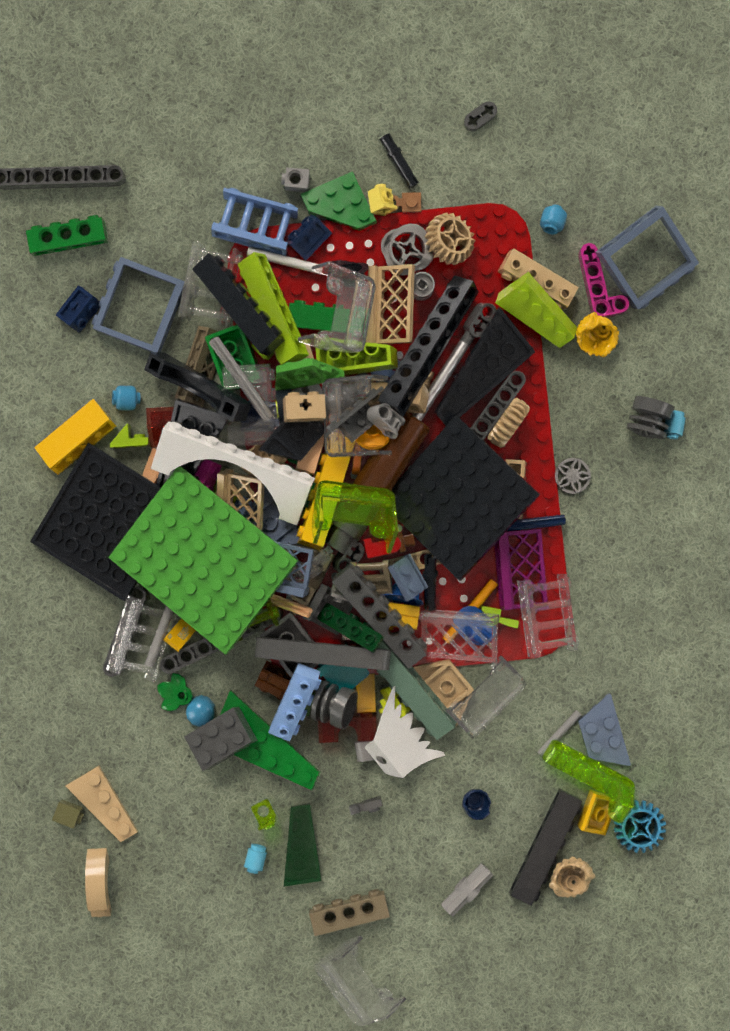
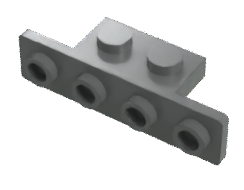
M382 386L377 390L373 388L365 395L367 398L364 401L359 399L352 406L353 410L349 411L347 409L339 416L340 420L338 422L334 420L326 427L328 431L324 434V437L327 439L336 430L340 429L352 443L374 425L367 418V410L370 408L369 403L377 398L384 388Z

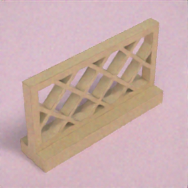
M415 265L369 266L366 342L377 344L412 343ZM404 270H408V277L403 281L399 275ZM385 271H390L393 274L388 282L385 281ZM397 279L401 286L394 291L391 285ZM405 288L408 291V296L403 301L399 294ZM389 289L393 295L386 302L384 293ZM397 299L401 304L394 311L390 304ZM388 308L392 315L385 320L383 313ZM405 308L407 316L402 320L398 314ZM396 317L400 324L393 330L389 324ZM402 327L406 329V338H400L397 334ZM388 328L391 334L387 339H383V331Z
M225 469L217 473V495L239 513V510L245 507L250 514L247 519L253 518L257 527L263 531L264 484L257 477L234 473L232 469ZM234 478L238 479L243 485L240 489H237L233 484ZM251 482L258 483V492L254 493L250 488L249 484ZM244 488L251 496L247 501L240 493ZM234 496H237L242 503L238 508L233 503ZM252 499L257 504L255 512L248 504Z

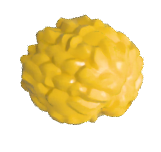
M596 312L585 316L577 326L576 337L579 347L590 356L606 357L618 344V328L613 325L610 319L598 316Z

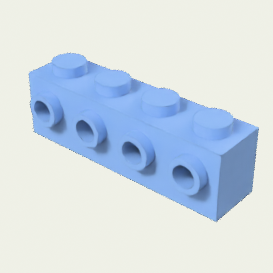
M298 663L271 722L268 733L289 742L292 735H297L300 728L298 722L299 720H304L307 713L305 707L306 705H311L314 698L312 692L313 690L317 691L321 680L318 679L320 671Z

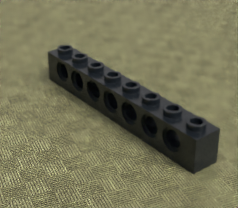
M453 276L452 280L447 284L444 293L438 299L433 311L428 315L425 324L419 330L414 342L409 346L406 355L400 361L395 373L390 377L389 383L384 391L381 392L378 399L380 404L387 403L399 415L404 417L479 293L474 281Z

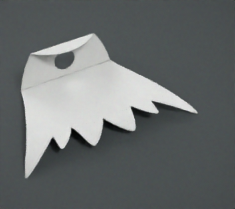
M394 686L384 707L373 741L365 746V749L385 774L404 778L421 764L445 756L442 751L426 749L430 741L419 742L425 728L417 727L410 729L413 720L412 712L400 718L401 704L395 709Z

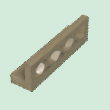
M198 326L186 365L199 373L205 371L206 377L212 380L216 367L213 359L208 365L205 361L206 356L210 353L205 336L218 331L209 327ZM178 386L175 395L176 399L203 407L205 402L200 397L198 401L193 400L194 393Z

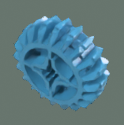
M637 800L634 801V806L628 802L627 810L624 807L620 808L624 812L623 814L616 813V816L620 818V820H614V824L619 825L614 828V831L620 832L616 835V838L618 840L622 839L620 844L622 846L626 845L627 850L633 848L635 853L639 851V848L642 853H645L646 847L652 851L653 847L651 845L654 843L656 846H659L656 840L664 839L660 835V833H666V830L661 828L666 825V822L660 821L664 818V815L662 813L658 814L660 809L658 807L653 809V804L649 803L647 805L645 800H642L640 806ZM637 812L649 813L641 818H636L632 815ZM629 819L631 821L632 826L628 830L629 833L626 835L625 825L626 821ZM654 819L655 827L651 834L648 827L652 823L651 820ZM634 820L643 826V829L646 831V833H644L642 830H639ZM639 835H644L647 838L643 841L631 840Z

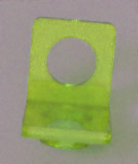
M268 799L251 806V810L259 823V831L262 829L268 830L275 826L274 823L277 821V816ZM260 806H266L269 809L267 816L262 817L258 814Z

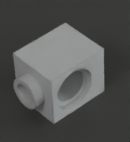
M286 167V173H282L281 184L285 185V191H308L310 171L309 169ZM298 176L301 180L299 183L293 184L290 182V179Z

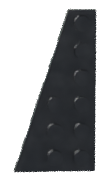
M500 307L496 310L434 412L445 426L456 415L460 418L535 353L534 349Z

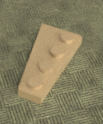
M100 766L66 785L79 801L120 842L138 832Z

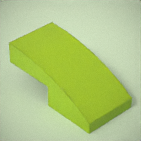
M481 605L480 609L492 619L504 625L518 628V620L500 617L501 609Z

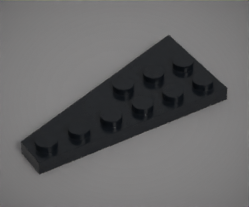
M177 399L175 400L171 422H177L187 429H195L205 436L218 438L228 419L219 415L214 410ZM196 460L181 466L195 476L204 460ZM159 472L157 485L162 487L170 475Z

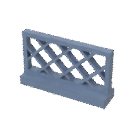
M275 541L281 547L286 548L296 559H298L296 555L300 552L309 553L307 562L302 565L299 561L297 563L298 568L290 572L286 577H290L291 580L285 579L276 592L302 598L307 596L310 588L308 584L315 550ZM301 570L304 574V582H297L292 574Z

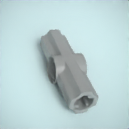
M480 863L467 877L465 876L457 883L454 888L455 890L441 903V906L453 917L467 902H471L479 894L480 889L493 874L485 865Z

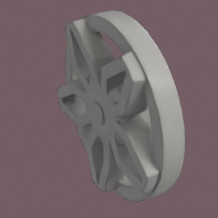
M578 458L565 459L556 468L555 481L557 486L566 493L576 494L582 492L590 483V469L584 461ZM573 461V463L571 464V469L569 468V466L564 465V463ZM576 462H578V468H577V469L574 468V465L576 464ZM581 464L585 467L587 472H579V470L581 469ZM561 467L567 468V471L564 472ZM559 471L561 472L562 475H565L564 477H562V478L560 479V481H559V479H558V472H559ZM581 474H586L587 477L581 478ZM566 479L567 483L561 485L563 480ZM579 480H587L585 485L581 488V483ZM571 483L574 491L567 490L564 487ZM574 483L578 484V490L575 488Z

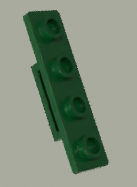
M329 603L325 604L317 617L322 623L372 653L377 650L384 639V636L374 631L366 621L361 623L359 622L360 618L350 613V615H347Z

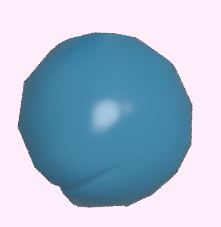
M203 695L193 697L186 708L187 719L192 725L198 727L213 720L215 716L214 702L209 697Z

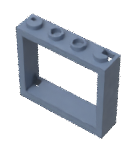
M663 206L652 208L595 252L622 294L628 299L629 305L638 310L647 307L650 300L661 296L667 287L677 284L680 281V277L691 273L695 266L699 264ZM660 219L687 261L637 298L610 256Z
M120 257L119 261H116L114 264L112 279H109L107 282V293L105 297L102 296L99 302V307H101L99 313L95 314L92 320L93 329L149 352H161L187 284L185 281ZM125 266L175 285L152 345L102 326Z

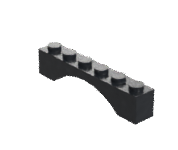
M150 352L145 371L159 379L194 393L209 403L219 415L231 422L246 421L252 406L251 402L165 352Z

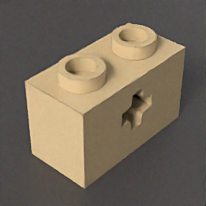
M317 391L308 392L307 395H300L299 392L288 393V396L283 398L284 422L323 421L326 418L325 394H319ZM302 403H304L305 406H308L306 410H304L303 407H300Z

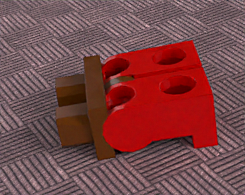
M402 532L396 533L395 536H389L383 541L372 543L371 538L363 539L366 558L368 559L397 551L399 553L405 552V547L414 546L415 540L413 534L403 536Z

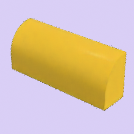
M92 399L34 448L47 466L59 475L81 456L88 443L95 445L117 426L103 408Z

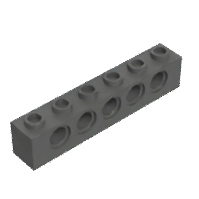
M350 563L333 577L332 583L376 632L384 636V642L407 668H411L427 655V644L422 638L418 639L414 635V629L408 623L405 624L401 620L402 616L396 609L392 610L388 605L389 601L383 594L379 595L377 593L374 583L371 580L367 581L362 576L364 575L363 571L357 565L354 566ZM358 582L361 588L354 589L351 587V584ZM365 597H371L373 598L374 602L368 604L363 599ZM383 611L387 616L379 618L376 613ZM397 626L399 631L391 632L389 627ZM409 640L412 644L406 647L402 645V642Z

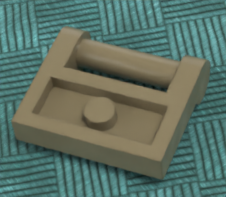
M389 560L359 564L357 562H350L354 566L357 565L362 571L383 570L384 574L362 576L367 581L371 580L374 583L379 595L393 594L391 573L387 568L390 566ZM358 582L352 583L354 589L361 588Z

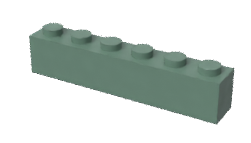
M382 640L378 648L391 650L389 670H377L378 674L389 682L391 690L395 686V693L397 692L406 707H410L414 712V717L425 725L428 734L434 736L436 740L440 739L455 728L457 719L413 667L408 669Z

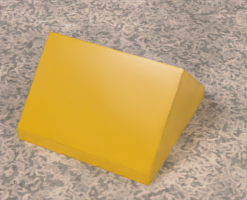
M590 789L577 826L584 832L606 835L618 799Z

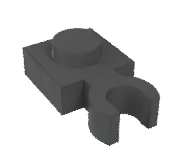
M381 796L349 805L351 815L362 811L372 813L380 810L379 807L383 806Z

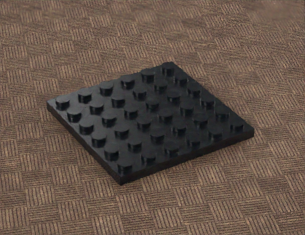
M456 415L399 478L382 505L461 581L536 500L540 493Z
M88 443L30 542L119 599L127 601L138 582L108 557L161 487L96 446Z

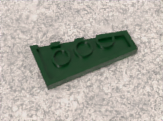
M310 803L291 806L283 887L322 880Z

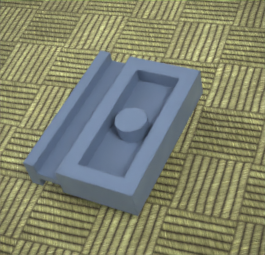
M410 553L387 567L406 601L413 599L423 592L424 589L428 588Z

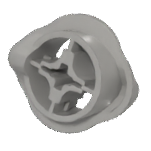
M406 224L384 235L381 241V250L386 259L387 266L404 265L410 256L420 258L416 264H413L415 265V271L426 268L432 262L434 253L433 251L429 252V245H425L428 239L425 238L427 232L424 228L417 224ZM399 235H410L407 242L395 241V238ZM415 238L419 240L422 246V253L414 245ZM409 245V250L412 252L406 254L403 247ZM392 246L400 252L399 262L393 255ZM404 270L400 275H408V270Z

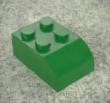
M238 325L205 336L223 387L232 392L241 389L209 344L210 340L215 337L220 338L251 384L264 380L255 353L251 347V342Z

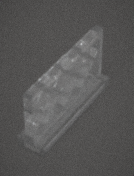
M428 609L419 612L421 638L426 644L432 641L438 648L435 652H427V655L424 657L497 662V623H499V614L447 610L428 611ZM427 623L434 624L438 631L431 635L427 630ZM446 625H452L456 630L451 637L443 629ZM465 626H470L475 632L470 638L462 631ZM484 627L492 628V637L488 640L480 632ZM439 632L447 639L442 646L434 638ZM458 633L466 641L461 647L453 640ZM476 635L484 641V644L479 649L471 641ZM448 642L456 649L453 654H448L443 648ZM467 643L475 651L471 656L466 655L462 650ZM487 645L492 650V657H485L480 650Z

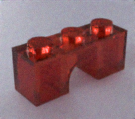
M361 712L360 716H353L349 724L350 727L356 730L358 741H372L377 731L376 715H372V712ZM330 720L325 724L318 721L319 743L339 741L338 733L340 729L331 726Z

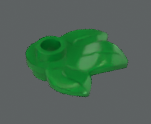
M173 673L171 682H162L157 685L158 693L161 697L165 698L161 705V708L164 710H177L180 705L189 704L193 698L191 689L186 686V680L180 674ZM182 692L185 694L184 699L180 697Z

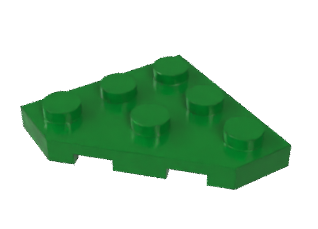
M353 171L300 194L308 213L314 216L324 217L326 220L350 226L358 231L376 224V219L370 211V206Z

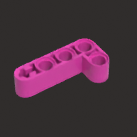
M592 243L584 244L579 250L578 257L591 313L596 312L598 316L606 318L623 314L629 307L628 299L623 295L608 297L601 262L595 253L598 249ZM586 249L588 252H592L590 257L587 254L584 255ZM588 268H594L597 275L590 276ZM593 286L600 288V295H595L592 292ZM615 301L623 303L622 310L615 307ZM596 305H602L605 308V312L603 314L598 313Z

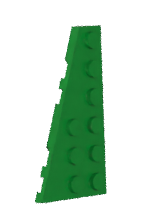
M230 690L221 714L233 707H240L258 740L234 756L313 790L320 771L296 751L289 742L268 733L270 725L260 715H257L246 702H243L235 692Z

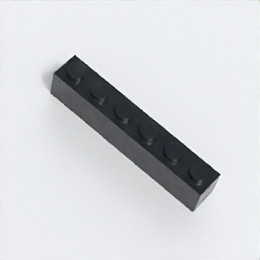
M208 253L192 270L261 354L269 356L285 341L281 336L282 331L276 325L270 323L269 320L271 318L269 315L258 308L259 303L252 296L249 297L246 292L248 290L242 283H238L235 280L236 275L230 269L225 268L224 260L218 255L214 256Z
M560 788L558 789L509 890L512 897L531 906L534 901L537 902L541 894L539 889L542 884H546L549 878L548 871L550 867H554L558 858L556 854L559 849H563L566 843L564 838L567 832L570 833L573 829V819L582 810L583 805L580 798Z

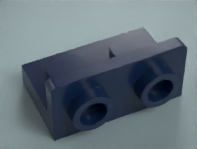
M311 215L305 217L301 222V226L288 235L286 242L306 261L332 232L318 217Z
M78 285L56 313V316L80 333L100 308V301Z

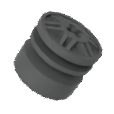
M635 396L632 409L638 412L639 416L630 415L629 419L636 423H627L626 428L646 438L665 439L667 434L659 429L668 430L669 426L661 421L671 420L675 407L657 399Z
M323 681L313 699L311 718L324 724L330 720L331 726L342 730L346 729L356 710L357 691L347 687H342L339 690L337 684Z

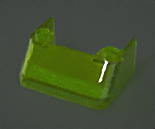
M328 480L319 482L312 517L313 544H317L321 530L330 529L332 521L368 525L373 536L385 539L386 551L391 553L398 534L394 493L385 488Z

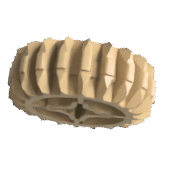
M443 213L430 221L426 229L425 238L428 241L425 245L430 246L429 252L433 251L434 258L439 257V261H445L446 265L451 263L456 265L470 257L471 252L475 248L473 246L475 240L472 238L474 233L470 232L471 226L467 227L466 220L461 221V216L455 217L454 213Z
M518 398L513 399L488 434V440L492 444L500 448L505 446L530 410L526 402Z

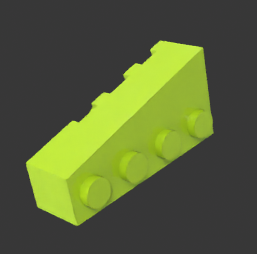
M529 272L498 293L497 305L557 347L561 348L575 338L577 326Z
M315 336L316 360L344 370L345 375L398 368L397 349L391 345Z

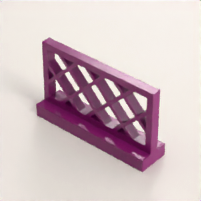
M541 529L505 532L494 544L500 609L510 610L548 606ZM536 533L537 542L532 547L525 539L529 534ZM509 535H515L520 539L515 548L508 542ZM522 543L530 548L524 557L516 551ZM532 552L538 555V562L535 565L527 560ZM514 553L522 559L516 567L510 563V558ZM524 562L532 568L526 576L518 570ZM534 570L540 574V580L536 585L528 579ZM516 572L524 578L518 586L512 583V576ZM526 581L534 587L528 595L520 590ZM536 590L542 594V602H534L530 598ZM519 592L525 599L521 604L514 605L513 596Z

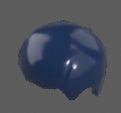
M471 789L462 800V808L465 814L474 820H483L489 816L491 800L488 794L481 789Z

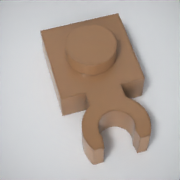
M421 192L402 193V198L393 195L397 208H402V212H421Z

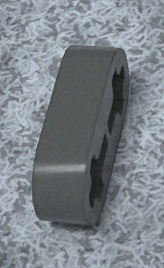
M488 101L471 111L465 117V128L468 131L474 132L493 120L497 113L496 105ZM485 107H487L488 109H493L491 112L492 115L487 113L484 116H482V114L485 112ZM477 117L480 118L476 121V126L473 124L469 125V118L473 120Z

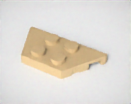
M450 659L413 667L457 719V726L474 688Z

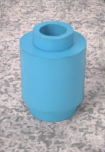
M674 410L671 420L665 421V424L669 426L668 430H664L667 438L677 440L678 437L683 436L686 419L684 412Z
M251 844V848H248L244 864L247 872L258 874V871H263L267 855L265 846Z

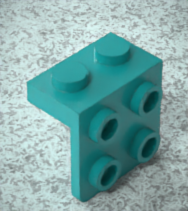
M318 664L316 669L320 671V677L323 676L331 684H337L339 690L342 687L353 689L369 675V670L366 668Z

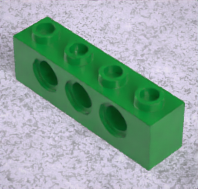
M98 215L88 216L86 220L81 221L80 219H71L68 221L69 223L64 224L53 222L47 227H42L41 225L32 226L31 230H26L29 252L33 256L108 243L105 221ZM89 227L90 233L83 236L82 230ZM71 231L70 238L63 239L64 232ZM52 234V240L47 243L44 242L45 236Z

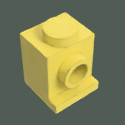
M377 184L375 188L367 191L371 213L385 216L398 209L393 202L392 189L386 188V184Z

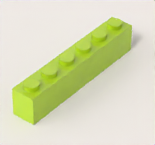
M253 252L239 262L238 267L240 275L247 285L248 293L259 303L258 308L261 311H265L271 318L269 320L270 323L276 325L282 331L281 336L285 341L275 349L276 359L281 365L286 362L301 361L309 353L265 254Z

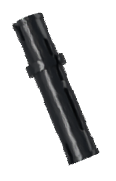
M390 133L381 137L379 140L386 149L388 158H391L408 189L416 186L419 181L404 159L401 148L397 147Z
M431 553L424 555L425 568L423 571L424 580L428 585V588L424 589V609L427 610L428 607V611L436 609V577H438V571L436 570L437 557L433 555L432 558Z

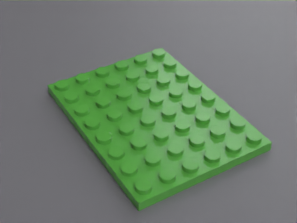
M182 466L177 467L108 557L225 655L231 651L299 562L298 559Z

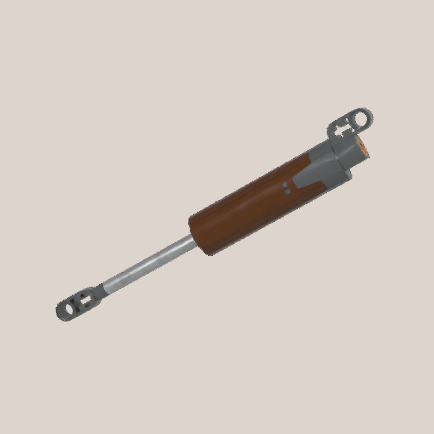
M477 304L463 326L464 335L428 389L430 395L425 414L412 413L411 415L407 412L403 417L405 424L398 430L397 438L390 439L384 447L372 452L335 509L331 520L332 525L328 530L325 543L338 550L332 562L333 568L338 573L343 570L340 569V564L343 561L347 562V566L350 562H357L358 564L362 558L364 546L358 541L430 432L429 427L422 422V419L475 337H481L496 312V307L493 304ZM486 307L488 313L484 317L482 311Z

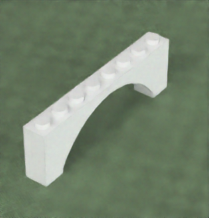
M168 421L164 426L151 466L152 470L169 476L177 467L196 460L216 459L234 463L252 473L264 484L277 505L280 513L279 519L294 525L298 524L312 488L314 477H311L306 472L293 470L288 465L275 463L270 458L257 456L252 451L241 450L234 444L223 443L213 436L200 434L195 429L182 427L177 422Z

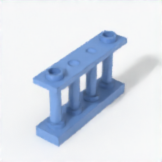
M224 188L223 197L228 201L221 222H213L212 237L286 256L288 242L284 241L290 217L295 219L298 217V208L290 203L282 204L242 193L235 188ZM235 202L246 205L240 227L238 228L229 227L228 225ZM253 207L264 210L257 233L247 231ZM272 212L283 215L277 237L274 239L265 235Z

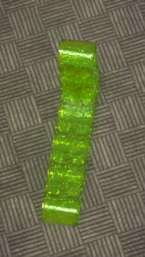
M551 741L542 756L543 760L549 765L610 797L609 817L615 822L623 823L633 808L634 782L560 741Z

